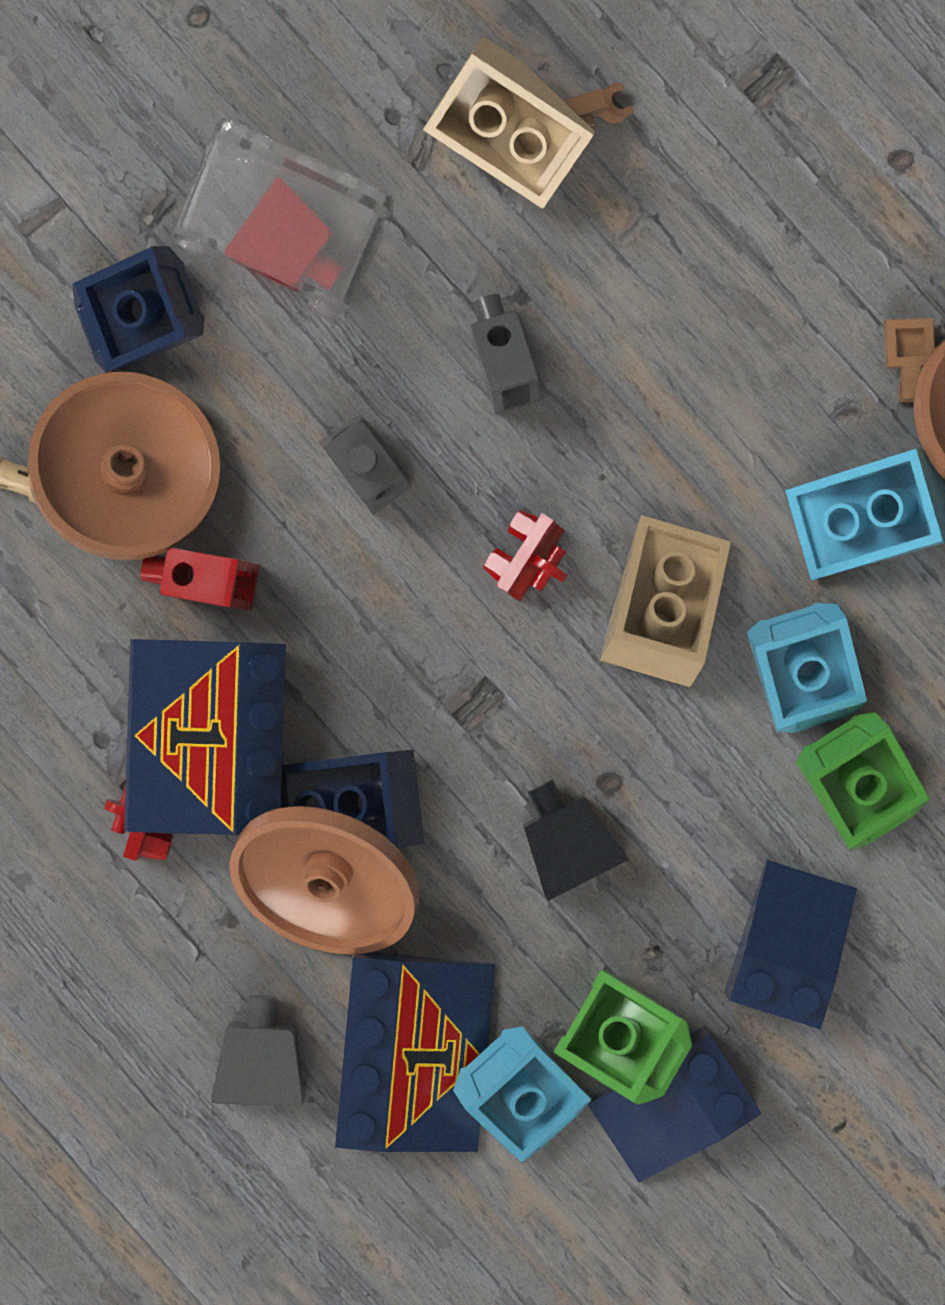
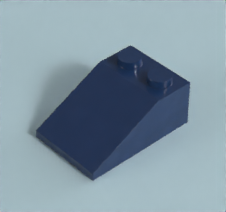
M414 750L382 752L282 765L281 808L313 807L347 815L375 829L397 848L424 844Z
M766 859L724 991L728 1000L821 1030L835 986L857 888Z
M705 1026L690 1035L692 1047L664 1096L637 1105L613 1089L608 1088L593 1098L588 1104L638 1182L723 1140L762 1114Z

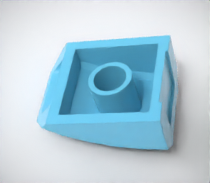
M814 603L812 606L768 620H760L747 631L757 671L777 732L796 733L850 716L867 704L847 618L838 604Z
M523 1026L502 1030L501 1036L467 1067L460 1069L453 1089L465 1110L521 1163L540 1151L575 1119L592 1100L571 1075Z

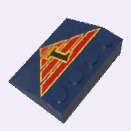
M130 639L124 831L240 835L244 827L257 816L281 808L286 644Z
M377 952L353 955L335 1148L377 1152H478L480 1123L465 1110L453 1089L460 1069L467 1067L488 1047L495 963Z

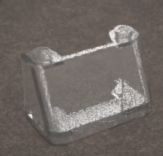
M219 118L209 138L174 228L173 237L179 241L177 247L189 255L203 259L205 253L215 255L216 252H219L301 290L303 296L309 300L307 307L313 312L330 319L333 318L334 314L346 318L393 218V199L381 189L240 123L226 118Z

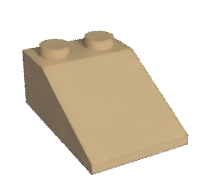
M485 36L481 37L423 129L542 209L595 133L529 67Z
M641 515L609 620L600 661L691 687L705 664L731 541Z

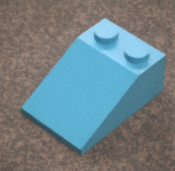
M916 448L785 490L811 581L945 543V487L941 475L930 463L923 448Z

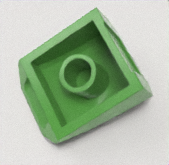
M876 712L852 716L851 720L813 744L805 746L795 762L849 850L864 847L915 816L930 801L890 727Z
M600 970L592 984L593 989L567 1034L562 1036L553 1053L637 1105L662 1097L692 1047L688 1023L676 1013L607 970Z

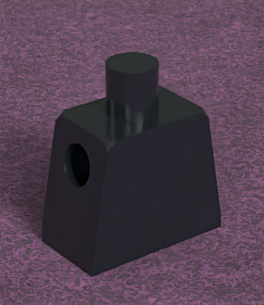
M553 779L528 791L539 816L523 824L541 885L548 901L628 861L625 852L582 795L565 803Z

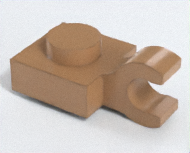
M613 83L603 91L598 89L564 100L590 127L596 124L594 117H601L605 121L615 124L622 122L634 112L632 106L619 109L612 102V97L625 89L623 83Z
M933 318L888 319L883 322L885 370L899 369V403H914L915 389L921 368H923L928 357L935 349Z

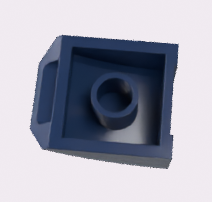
M151 246L72 284L75 310L95 361L106 373L147 359L203 335L205 316L199 309L184 269L185 264L170 246Z

